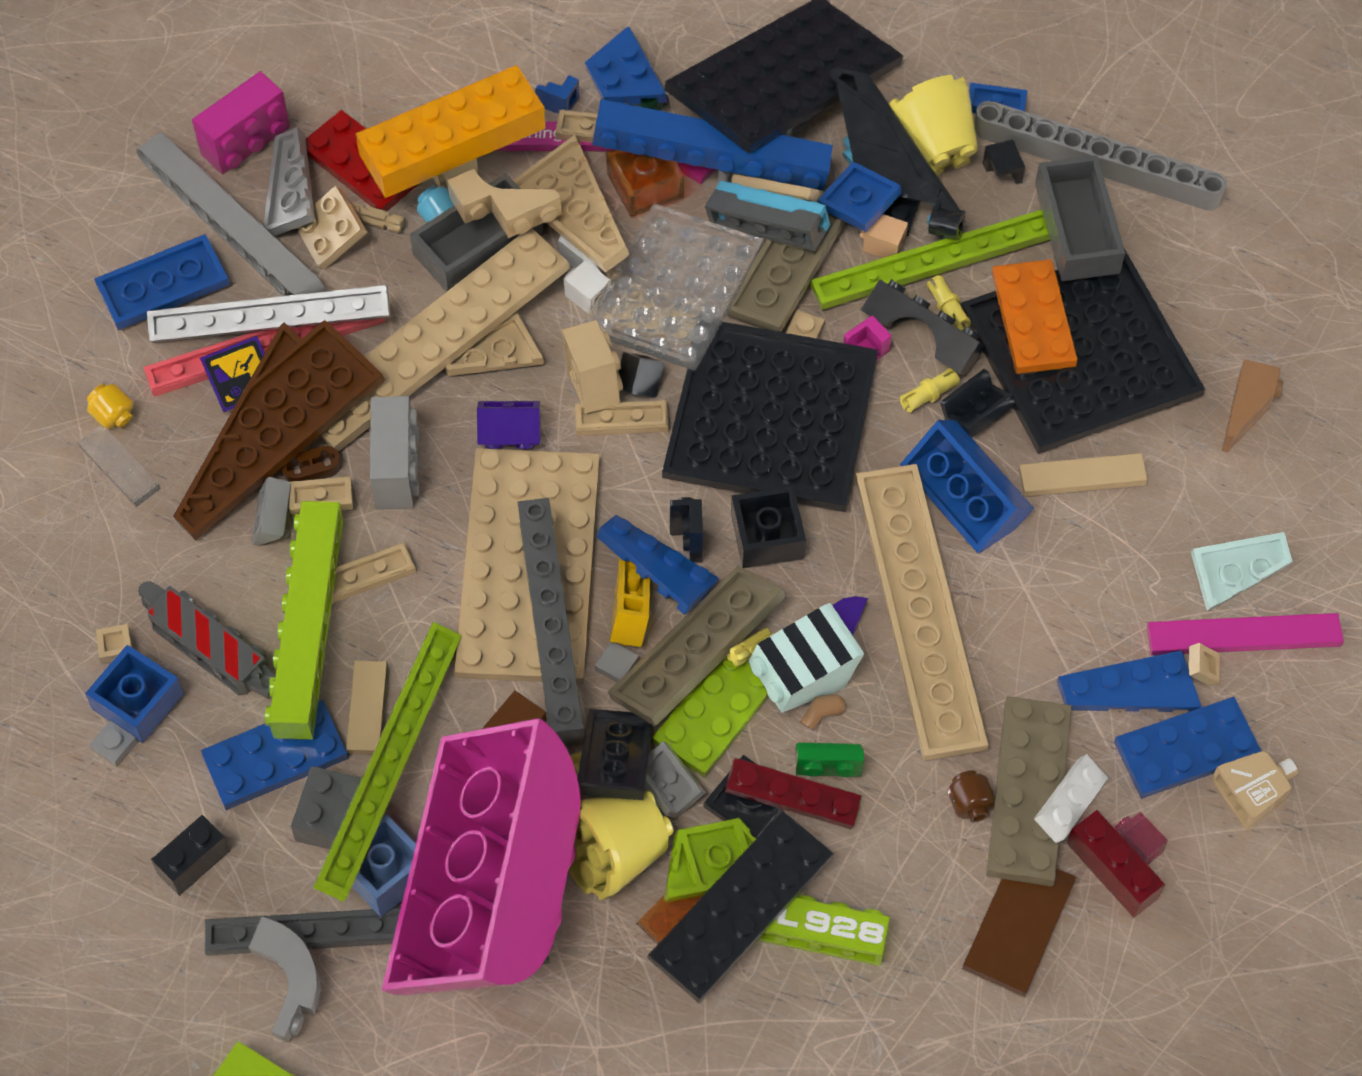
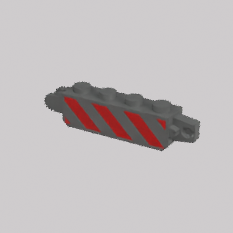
M151 581L140 584L138 589L139 596L142 598L143 606L148 609V618L151 621L154 632L237 695H247L252 690L267 699L271 698L269 694L270 678L276 675L268 668L266 662L267 655L261 648L255 644L249 646L243 641V637L236 629L231 626L225 628L219 623V619L212 611L207 608L204 610L200 609L195 605L194 599L182 590L179 593L171 586L164 590Z

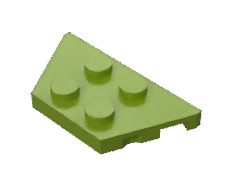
M740 818L679 829L674 834L664 895L665 903L704 895L756 840Z

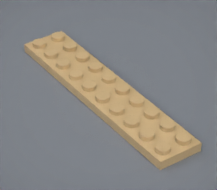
M532 228L526 233L520 234L364 356L383 374L385 381L323 432L320 437L339 452L371 427V397L410 396L443 370L445 366L457 359L570 269L569 262Z
M913 464L856 473L855 481L923 761L987 751L988 742L918 466Z

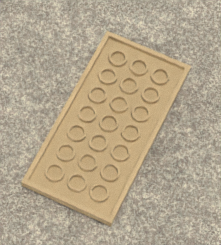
M476 448L458 634H461L462 637L456 650L455 678L542 682L517 502L549 497L576 682L584 684L599 454Z

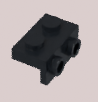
M982 369L945 397L940 404L945 420H956L972 438L1014 406L1015 401L1012 394L993 385L989 371Z

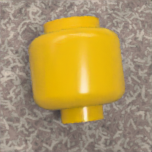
M102 383L86 399L89 402L87 406L88 413L105 429H111L115 426L122 428L133 417L130 413L133 401L116 384L105 385Z

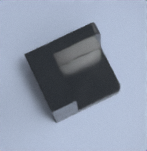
M1014 140L987 145L983 158L986 172L995 171L997 176L1012 174L1016 184L1022 183L1025 165Z
M623 352L620 363L621 369L618 371L623 391L634 395L656 397L664 362L648 355Z

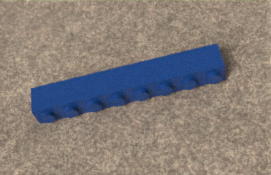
M600 99L592 145L606 149H615L637 155L661 158L663 160H671L818 190H824L833 147L831 144L780 135L753 152L747 153L703 119Z

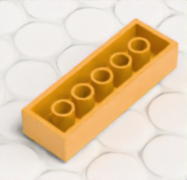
M515 65L356 133L359 155L382 194L387 198L546 129L545 111L543 104L518 65Z

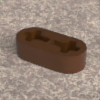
M321 446L300 452L282 467L283 476L288 482L332 477L341 469L340 454L331 446ZM329 458L331 464L325 466L323 459ZM299 466L301 473L295 474L292 467Z

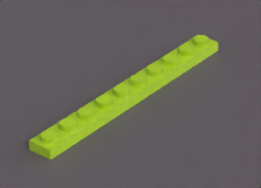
M1041 209L963 233L959 240L946 238L811 280V289L821 310L869 296L879 279L886 283H889L892 279L901 285H905L1050 240Z
M434 621L432 622L314 883V889L342 902L348 897L462 637L461 634Z

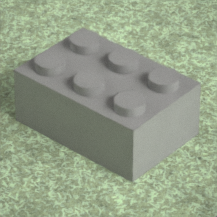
M409 396L371 397L370 482L376 510L413 508V497L419 496V479L417 478L416 470L419 469V452L417 451L419 425L417 424L416 408H410Z

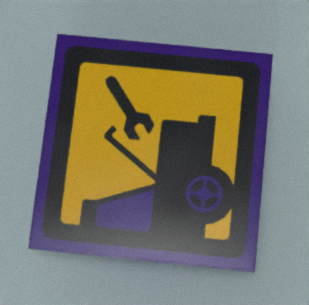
M257 336L200 357L223 413L234 409L265 354Z

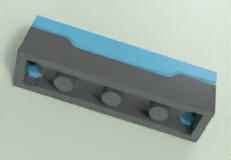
M720 180L716 187L717 189L714 190L705 205L711 226L812 251L817 249L825 232L830 227L825 205L815 201L810 202L797 199L790 195L784 196L768 192L764 189L742 186L739 183Z

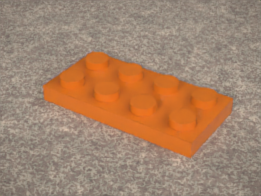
M1052 259L993 266L992 277L1016 374L1076 367L1077 357Z

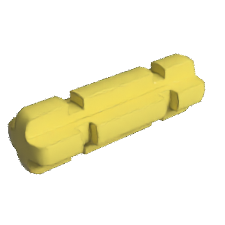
M768 628L761 629L756 634L732 647L730 653L727 654L728 661H732L734 666L742 665L750 659L757 644L774 633H770Z

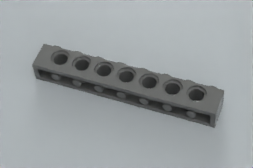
M549 497L518 501L519 522L548 725L559 736L565 747L583 745V723Z

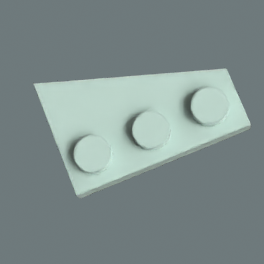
M1284 532L1195 548L1191 551L1207 612L1286 568L1293 562Z

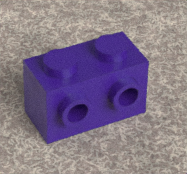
M478 401L477 445H485V448L499 449L503 445H516V448L529 449L533 448L534 444H540V401Z

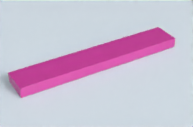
M1338 613L1148 622L1147 624L1151 656L1182 650L1183 654H1189V646L1198 643L1216 652L1341 647L1344 642Z

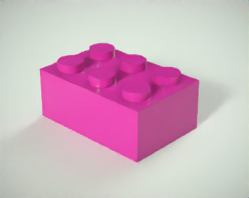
M261 71L192 119L200 155L222 175L230 169L239 166L244 159L260 151L265 144L274 139L275 136L284 133L290 127L283 91Z

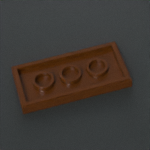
M1056 868L1053 887L1001 879L962 969L1025 997L1075 883L1076 876Z

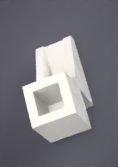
M560 236L558 240L559 254L573 267L564 278L565 296L591 316L611 298V281L600 272L593 261L564 237Z

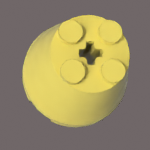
M952 75L936 77L912 87L913 91L905 95L901 101L896 98L889 102V105L937 176L943 173L946 167L953 165L955 169H959L971 162L969 157L977 152L978 146L969 88L964 77L958 80H954Z
M645 790L643 800L606 797L580 800V817L574 841L576 854L568 871L586 895L593 892L599 897V900L615 895L667 851L668 836L673 834V827L666 816L662 817L661 812L656 806L653 794L649 790Z

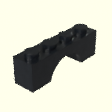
M879 279L862 306L861 311L869 316L873 315L881 324L891 329L909 320L925 322L935 336L936 352L934 358L959 374L967 376L985 348V345L978 341L981 335L965 326L963 331L953 325L956 319L941 310L938 315L928 309L931 305L929 302L918 295H915L913 299L904 294L907 288L891 279L889 283H886Z

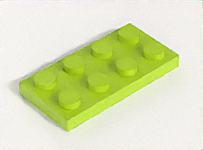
M726 656L679 703L652 737V743L656 746L662 742L668 743L685 766L706 778L769 698L767 689L759 677L752 672L749 660L740 666H734L733 662L728 661Z

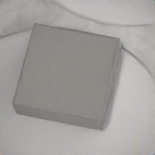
M610 642L595 664V671L618 682L638 663L639 655L617 643Z

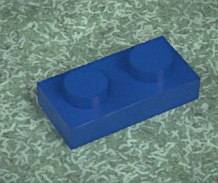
M970 82L969 94L972 113L976 114L979 104L986 101L996 102L1025 111L1027 90Z

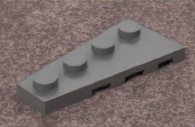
M297 127L275 136L263 223V227L274 237L315 221L305 133Z

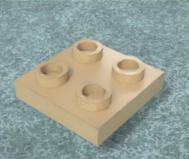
M338 186L333 187L313 205L315 221L296 228L315 263L324 270L367 233L345 192Z

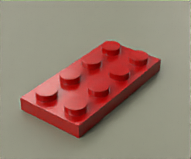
M341 109L305 139L307 156L369 206L387 212L419 184L385 198L359 155L356 133L366 128Z

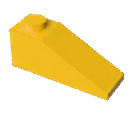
M620 557L618 559L610 623V642L619 643L624 646L641 647L649 619L650 578L643 579L636 573L635 564L631 561H623Z

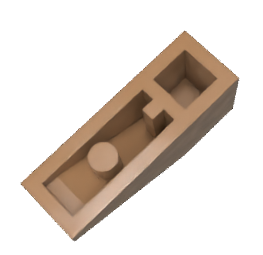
M1244 359L1238 375L1222 451L1228 452L1269 410L1273 398L1279 399L1283 386V381L1278 380L1279 367Z

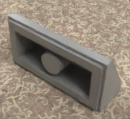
M268 477L259 489L252 536L253 545L259 546L278 540L284 535L290 482Z

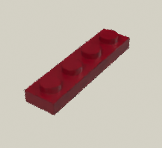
M734 758L725 788L726 793L848 829L854 827L861 799L859 794L738 758Z

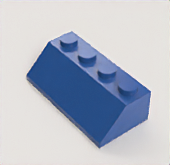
M937 420L900 463V466L917 464L924 493L977 553L983 552L1013 532L1034 509L1030 502L956 420Z

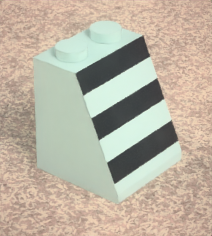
M828 603L759 642L748 662L752 672L759 677L767 689L771 701L776 703L781 713L809 703L818 696L829 695L844 689L861 661L864 652L832 604Z

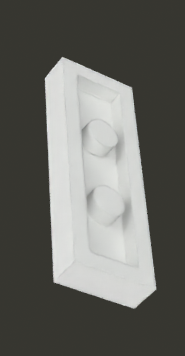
M1087 754L1078 758L1034 820L1055 843L1064 840L1108 777Z

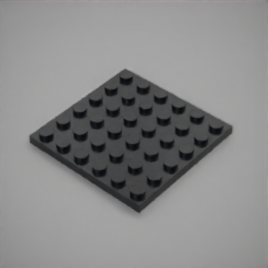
M1126 250L1119 274L1061 281L1059 271L1055 270L1077 357L1076 367L1016 374L996 291L961 303L963 311L971 320V330L981 335L978 341L985 345L983 352L1003 390L1013 395L1015 405L1012 407L1038 454L1203 396L1205 387Z
M700 317L665 457L662 478L741 493L794 486L797 503L846 512L878 349Z

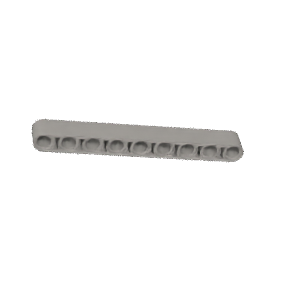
M986 101L977 107L974 123L975 133L984 140L999 143L1013 139L1019 151L1050 161L1097 155L1104 178L1204 210H1215L1222 202L1227 182L1225 177L1217 172L996 102Z
M159 132L136 149L142 163L280 294L290 296L327 291L316 275L166 135Z

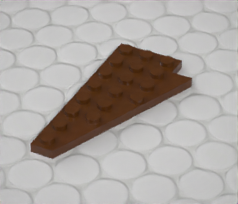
M323 320L302 339L283 322L173 515L175 520L195 541L198 540L265 482L266 478L272 477L384 382L383 374L326 320Z

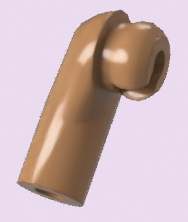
M836 694L816 697L800 723L814 730L823 716H837L845 711L846 704L844 699Z

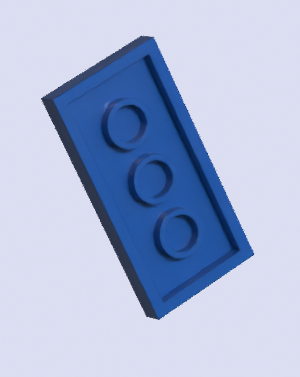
M206 234L94 278L95 284L117 330L147 319V311L171 309L230 285L229 279Z
M1235 697L1117 736L1114 740V744L1141 799L1215 773L1216 768L1222 764L1261 752Z
M323 700L318 701L313 739H277L273 737L270 726L262 724L200 750L225 810L307 777L311 766L326 769L348 759L347 752Z

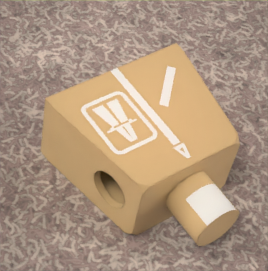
M1261 751L1218 766L1211 780L1245 829L1249 830L1287 799L1292 789L1287 780L1298 775V770L1290 758H1285L1275 764L1267 752Z

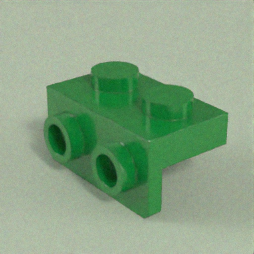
M801 742L796 744V775L813 777L862 776L864 749H862L860 744Z

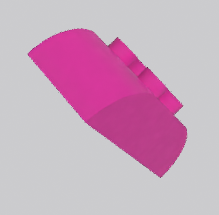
M540 718L441 737L382 991L389 994L407 996L511 985L529 978L546 960L553 945L555 932L562 921L561 903L568 869L573 863L576 854L574 841L580 817V792L576 771L565 745L555 731Z

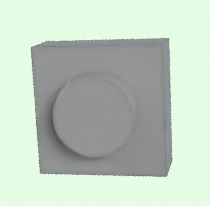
M110 720L89 746L93 752L115 767H118L138 742L136 737Z

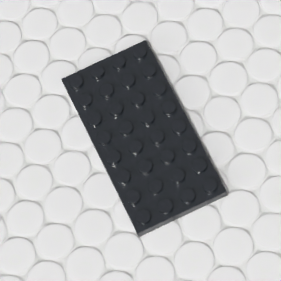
M811 0L666 80L664 90L747 153H751L840 100L837 83L830 76V71L833 68L837 67L870 75L872 80H875L899 66L903 55L874 35L870 30L850 18L849 15L829 3V1ZM844 75L840 79L853 89L858 90L854 77Z

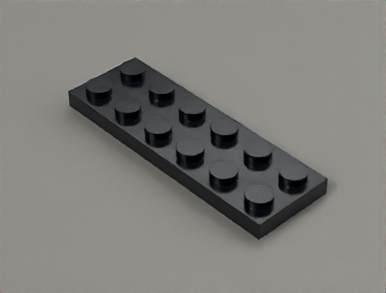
M782 811L648 954V960L700 1004L833 859L834 853Z

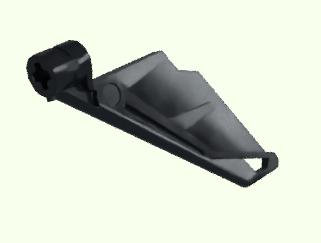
M837 67L833 68L830 71V76L837 83L853 161L901 185V194L897 197L898 199L934 206L928 224L929 234L959 240L964 230L966 212L960 210L870 75ZM844 75L854 77L858 92L840 79Z

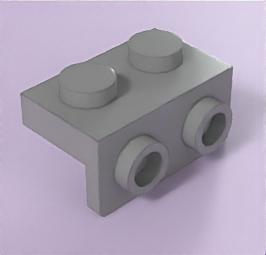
M662 742L649 754L645 790H649L653 794L656 806L662 816L678 818L706 792L668 743Z

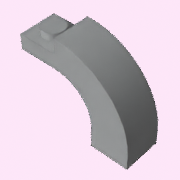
M262 916L248 948L253 955L279 965L286 972L288 993L272 1033L277 1039L289 1043L292 1035L297 1036L301 1030L304 1016L301 1015L302 1011L313 1015L316 1014L321 990L319 972L311 953L297 934L283 924Z

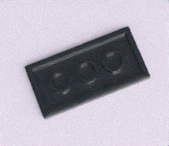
M589 709L577 777L580 795L643 800L653 725L632 712Z

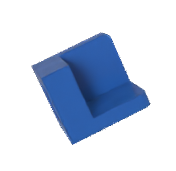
M568 75L562 86L552 82H548L546 86L538 84L535 88V93L543 104L544 109L559 114V110L571 111L580 97L579 79Z

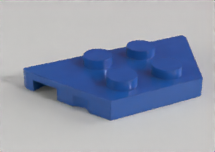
M630 27L623 29L585 62L587 72L603 100L641 104V99L657 98L658 103L667 102L666 93Z

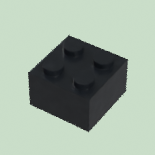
M794 486L731 495V518L742 568L804 559L806 538Z

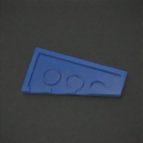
M618 515L612 517L599 528L597 538L623 561H631L635 564L636 573L643 579L650 578L659 586L657 591L666 599L672 597L679 603L677 609L684 615L701 602L719 582L720 578L710 573L706 568L692 562L680 552L671 549L658 541L654 536L645 533Z
M1182 650L1058 676L1057 679L1064 704L1071 705V710L1108 711L1109 708L1126 709V711L1139 712L1140 709H1158V712H1172L1173 710H1188L1190 712L1202 708L1192 678L1189 676V669Z

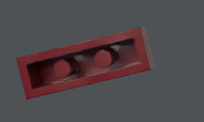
M1098 810L1072 828L1067 845L1133 918L1159 899L1165 883Z

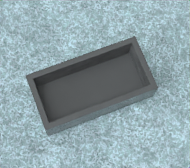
M1098 156L1039 163L1035 186L1061 281L1119 274L1125 257V250Z
M507 173L489 183V185L501 189H521ZM453 206L410 233L413 255L447 292L520 234L508 238L492 212L482 219L473 220L465 224L457 209ZM543 223L532 229L538 234L542 233Z

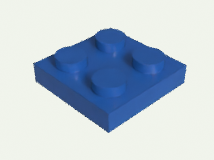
M853 161L817 201L825 205L828 213L867 232L901 194V185Z

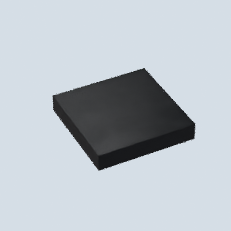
M745 755L740 758L741 760L756 764ZM728 773L706 799L704 808L722 821L740 818L749 828L751 835L757 839L784 809L726 793Z

